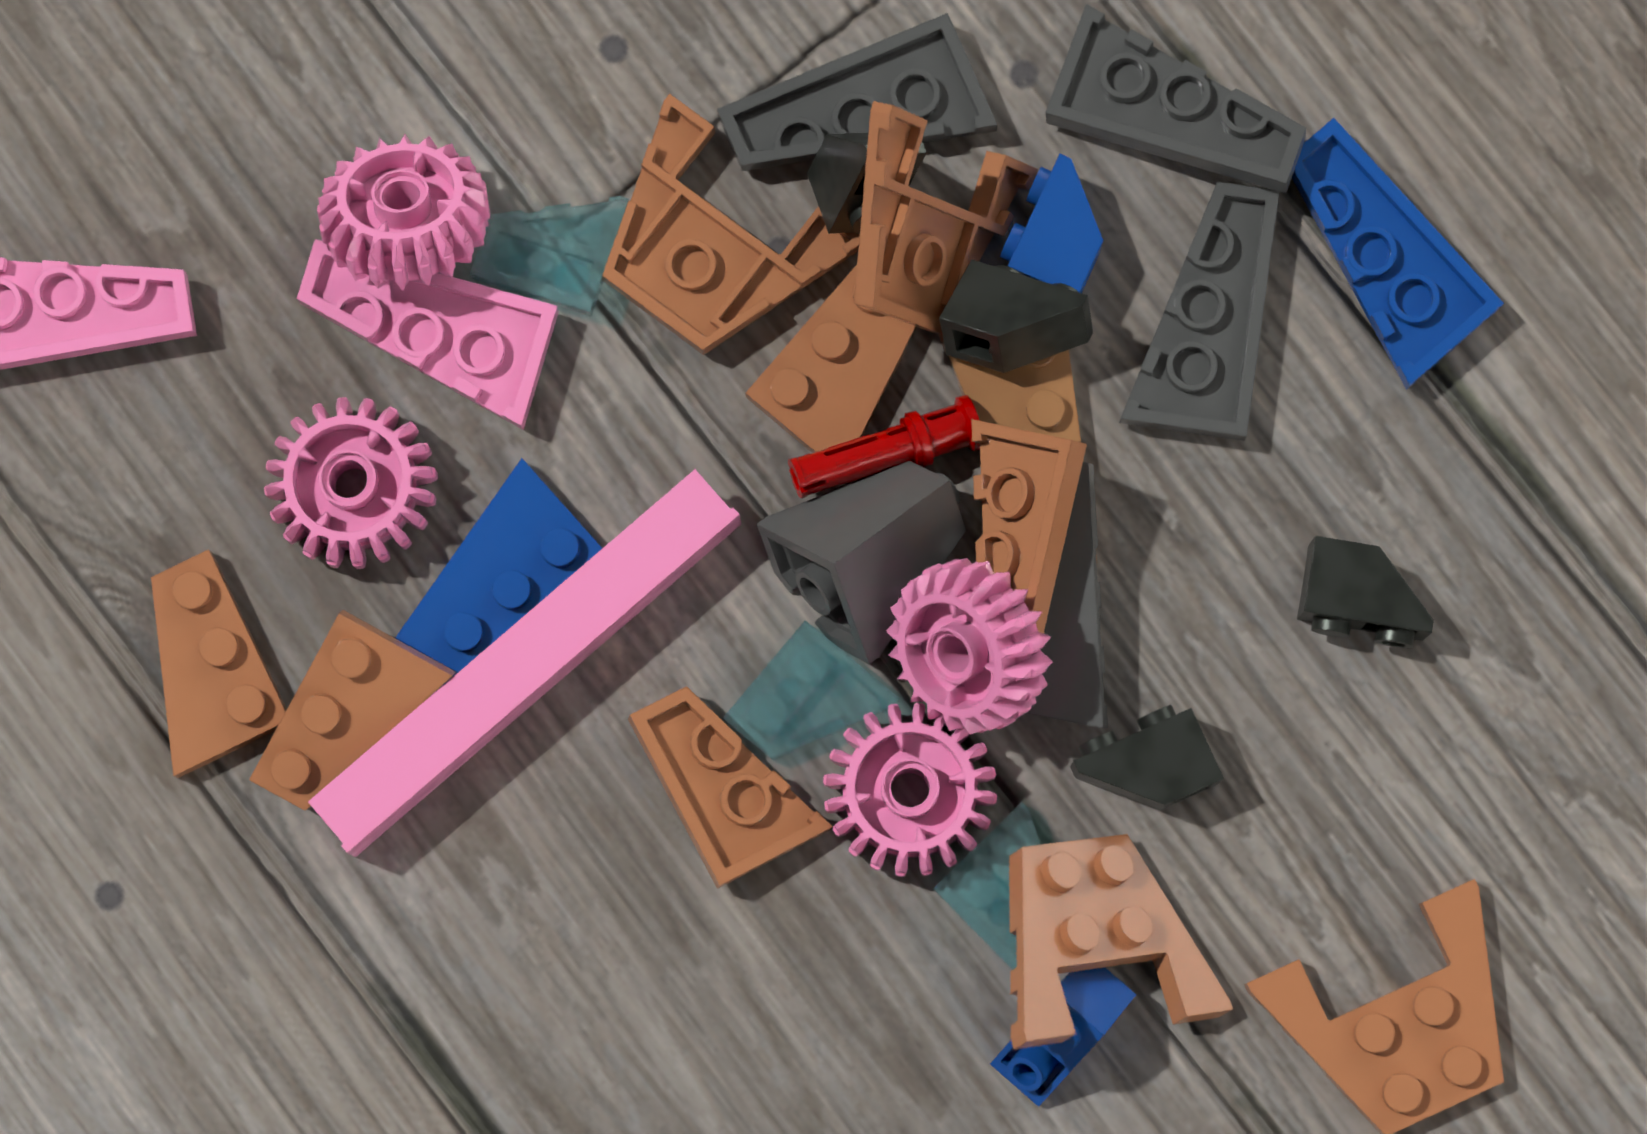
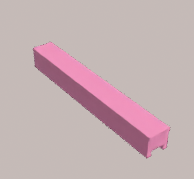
M694 469L317 793L308 803L343 843L341 847L346 853L356 857L736 530L741 525L740 514L734 507L730 509L697 470Z

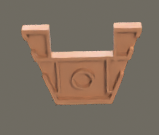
M669 94L660 110V118L651 144H648L641 164L642 169L631 200L628 201L602 277L605 283L702 355H705L858 252L860 234L855 232L828 234L818 206L781 254L774 252L678 181L713 137L715 126Z
M873 101L870 110L854 304L942 335L939 317L971 260L980 261L994 234L1005 235L1014 219V215L1007 210L1019 188L1024 190L1030 189L1038 169L1010 156L986 151L969 211L909 187V181L928 120L894 105Z
M1128 834L1025 846L1009 856L1010 934L1017 935V967L1010 971V994L1017 996V1022L1011 1025V1043L1014 1050L1060 1043L1076 1034L1058 974L1152 961L1173 1025L1219 1018L1233 1010L1229 997Z
M1475 879L1419 904L1447 963L1446 967L1334 1019H1327L1300 959L1244 984L1250 996L1263 1006L1282 1027L1281 1029L1297 1046H1300L1325 1072L1328 1079L1380 1134H1393L1504 1082L1479 886Z

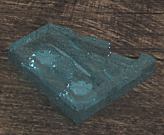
M616 196L609 197L608 202L574 207L567 203L546 206L539 212L525 213L519 210L491 214L488 221L489 226L486 227L484 245L478 249L470 274L475 280L592 317L604 282L602 274L629 199Z
M805 620L726 713L723 720L769 759L774 761L801 749L804 745L847 729L848 726L862 721L864 715L872 712L874 715L880 712L884 713L888 711L890 704H897L900 698Z
M1023 802L933 888L934 892L1011 970L1017 967V935L1010 934L1009 856L1021 847L1040 845L1029 808Z

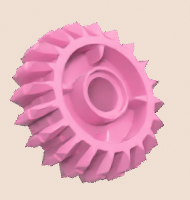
M404 134L399 144L387 145L379 137L375 150L368 152L356 147L353 158L354 162L337 161L335 176L324 178L323 196L318 198L319 205L317 206L321 238L323 243L326 244L327 250L331 252V257L336 261L338 268L348 267V271L351 272L355 281L370 276V280L379 289L387 281L395 280L401 290L404 291L408 281L421 279L429 287L432 275L439 272L452 278L454 268L456 267L455 262L471 263L474 248L484 245L485 228L489 226L488 219H490L486 184L482 180L481 174L476 173V167L472 164L470 156L459 157L453 144L437 149V145H435L430 136L425 138L420 144H412L406 134Z
M346 397L338 398L336 403L337 416L331 418L321 403L315 404L312 407V411L318 423L309 428L301 418H293L291 425L297 434L300 435L297 441L293 443L288 438L281 436L275 441L276 447L288 455L286 461L272 459L266 463V470L277 477H282L283 481L266 485L264 487L265 495L273 500H286L275 506L270 511V516L275 523H286L293 520L283 533V537L290 544L300 542L308 536L302 552L311 560L319 556L327 545L326 562L333 568L340 566L345 550H350V559L356 569L365 568L367 561L365 550L373 548L374 554L379 561L385 563L390 560V552L385 546V542L394 538L397 544L406 550L412 545L409 537L401 530L406 523L420 530H424L428 524L427 520L420 513L414 511L415 505L424 507L435 506L436 496L432 492L418 487L419 485L430 484L436 481L438 474L434 467L416 465L427 460L432 455V451L427 443H417L409 446L419 433L413 422L403 424L394 431L398 423L399 413L391 406L385 409L375 421L376 404L372 399H363L357 415H353L349 400ZM349 469L365 471L367 483L360 494L351 498L337 495L336 482L343 472Z
M968 558L962 560L954 559L946 564L941 565L938 563L923 570V575L910 580L907 586L901 589L902 597L890 608L897 620L893 621V624L886 630L898 644L888 655L901 662L903 671L897 680L909 681L914 689L910 702L924 701L927 704L928 720L936 719L943 714L949 731L965 728L971 735L977 732L991 731L995 728L999 730L1015 722L1016 718L1030 711L1031 707L1037 703L1036 696L1040 695L1041 691L1048 685L1042 674L1046 672V669L1053 662L1041 651V648L1045 646L1051 637L1039 632L1036 626V621L1042 612L1030 611L1024 603L1028 589H1016L1013 591L1011 589L1010 572H996L993 574L989 561L972 564Z
M923 703L914 704L912 722H901V710L898 704H890L888 706L890 725L881 728L877 717L872 712L865 714L863 720L871 735L864 739L856 730L848 728L843 736L847 743L855 749L852 756L837 749H833L830 754V760L834 764L846 768L845 774H826L823 779L825 787L843 789V796L831 798L824 802L827 813H837L846 810L848 815L847 818L833 826L834 834L840 837L855 829L860 836L850 845L849 853L853 857H857L870 844L877 849L870 863L871 869L879 871L884 865L887 854L896 856L895 875L897 877L906 876L908 858L918 857L921 874L923 876L931 875L933 864L930 855L939 852L943 863L948 868L956 865L955 853L949 845L956 840L963 849L972 852L976 848L977 842L965 831V828L969 824L979 830L986 831L991 823L988 817L974 811L975 806H993L997 802L996 793L978 790L977 783L988 782L995 778V768L986 766L974 769L972 762L982 758L987 753L985 744H975L965 751L960 744L969 736L968 731L965 728L956 729L952 736L943 731L946 727L943 714L935 719L933 726L923 723L925 716V705ZM914 773L926 781L929 794L923 803L915 807H906L894 799L891 786L900 775Z

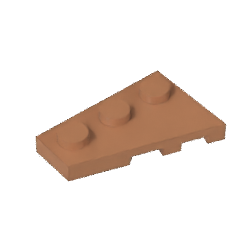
M971 419L972 442L980 443L981 474L973 476L974 500L982 501L983 534L975 542L976 562L989 561L993 574L996 572H1010L1011 589L1013 591L1016 589H1028L1024 603L1030 611L1042 612L1036 621L1038 631L1044 634L1087 444Z
M209 549L151 577L173 776L176 778H180L276 731L287 710L222 571Z
M342 610L334 621L249 781L306 811L311 806L308 803L309 800L426 701L455 674V671Z
M687 686L629 715V723L717 889L833 828L817 811H812L790 789L791 786L775 770L771 771L742 743V739Z

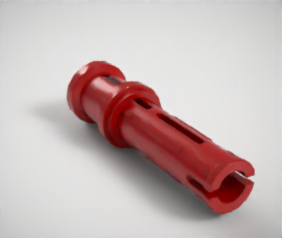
M964 394L955 398L954 405L920 415L917 411L905 413L903 418H900L899 425L871 435L868 434L818 452L788 459L789 472L794 488L802 499L824 489L874 475L908 461L921 467L933 465L934 457L965 447H968L971 451L980 450V443L972 442L971 419L980 421L975 406L969 396Z

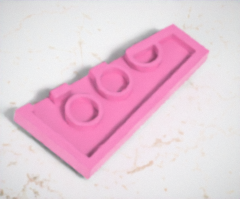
M317 239L314 241L297 296V300L301 305L524 430L559 313L556 305L455 277L451 278L440 273L432 275L429 287L421 279L408 281L404 291H402L395 280H389L377 289L373 281L370 280V276L355 281L351 272L348 271V267L338 268L336 261L331 257V252L327 250L326 244Z
M0 257V370L197 336L188 275L182 269L102 264L101 267L70 265L68 262L42 260V263L10 261Z

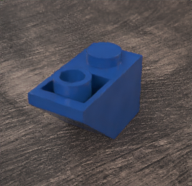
M1059 154L1052 171L1044 167L1039 169L1026 199L1027 202L1036 206L1026 227L1018 223L1014 224L1000 257L1010 261L1008 267L1015 269L1021 275L1049 284H1066L1082 293L1100 255L1103 238L1072 159Z
M1105 967L1070 972L1061 981L1076 1032L1075 1035L1060 1043L1015 1050L1010 1040L990 1063L992 1067L1038 1107L1105 1035L1136 996L1130 988Z

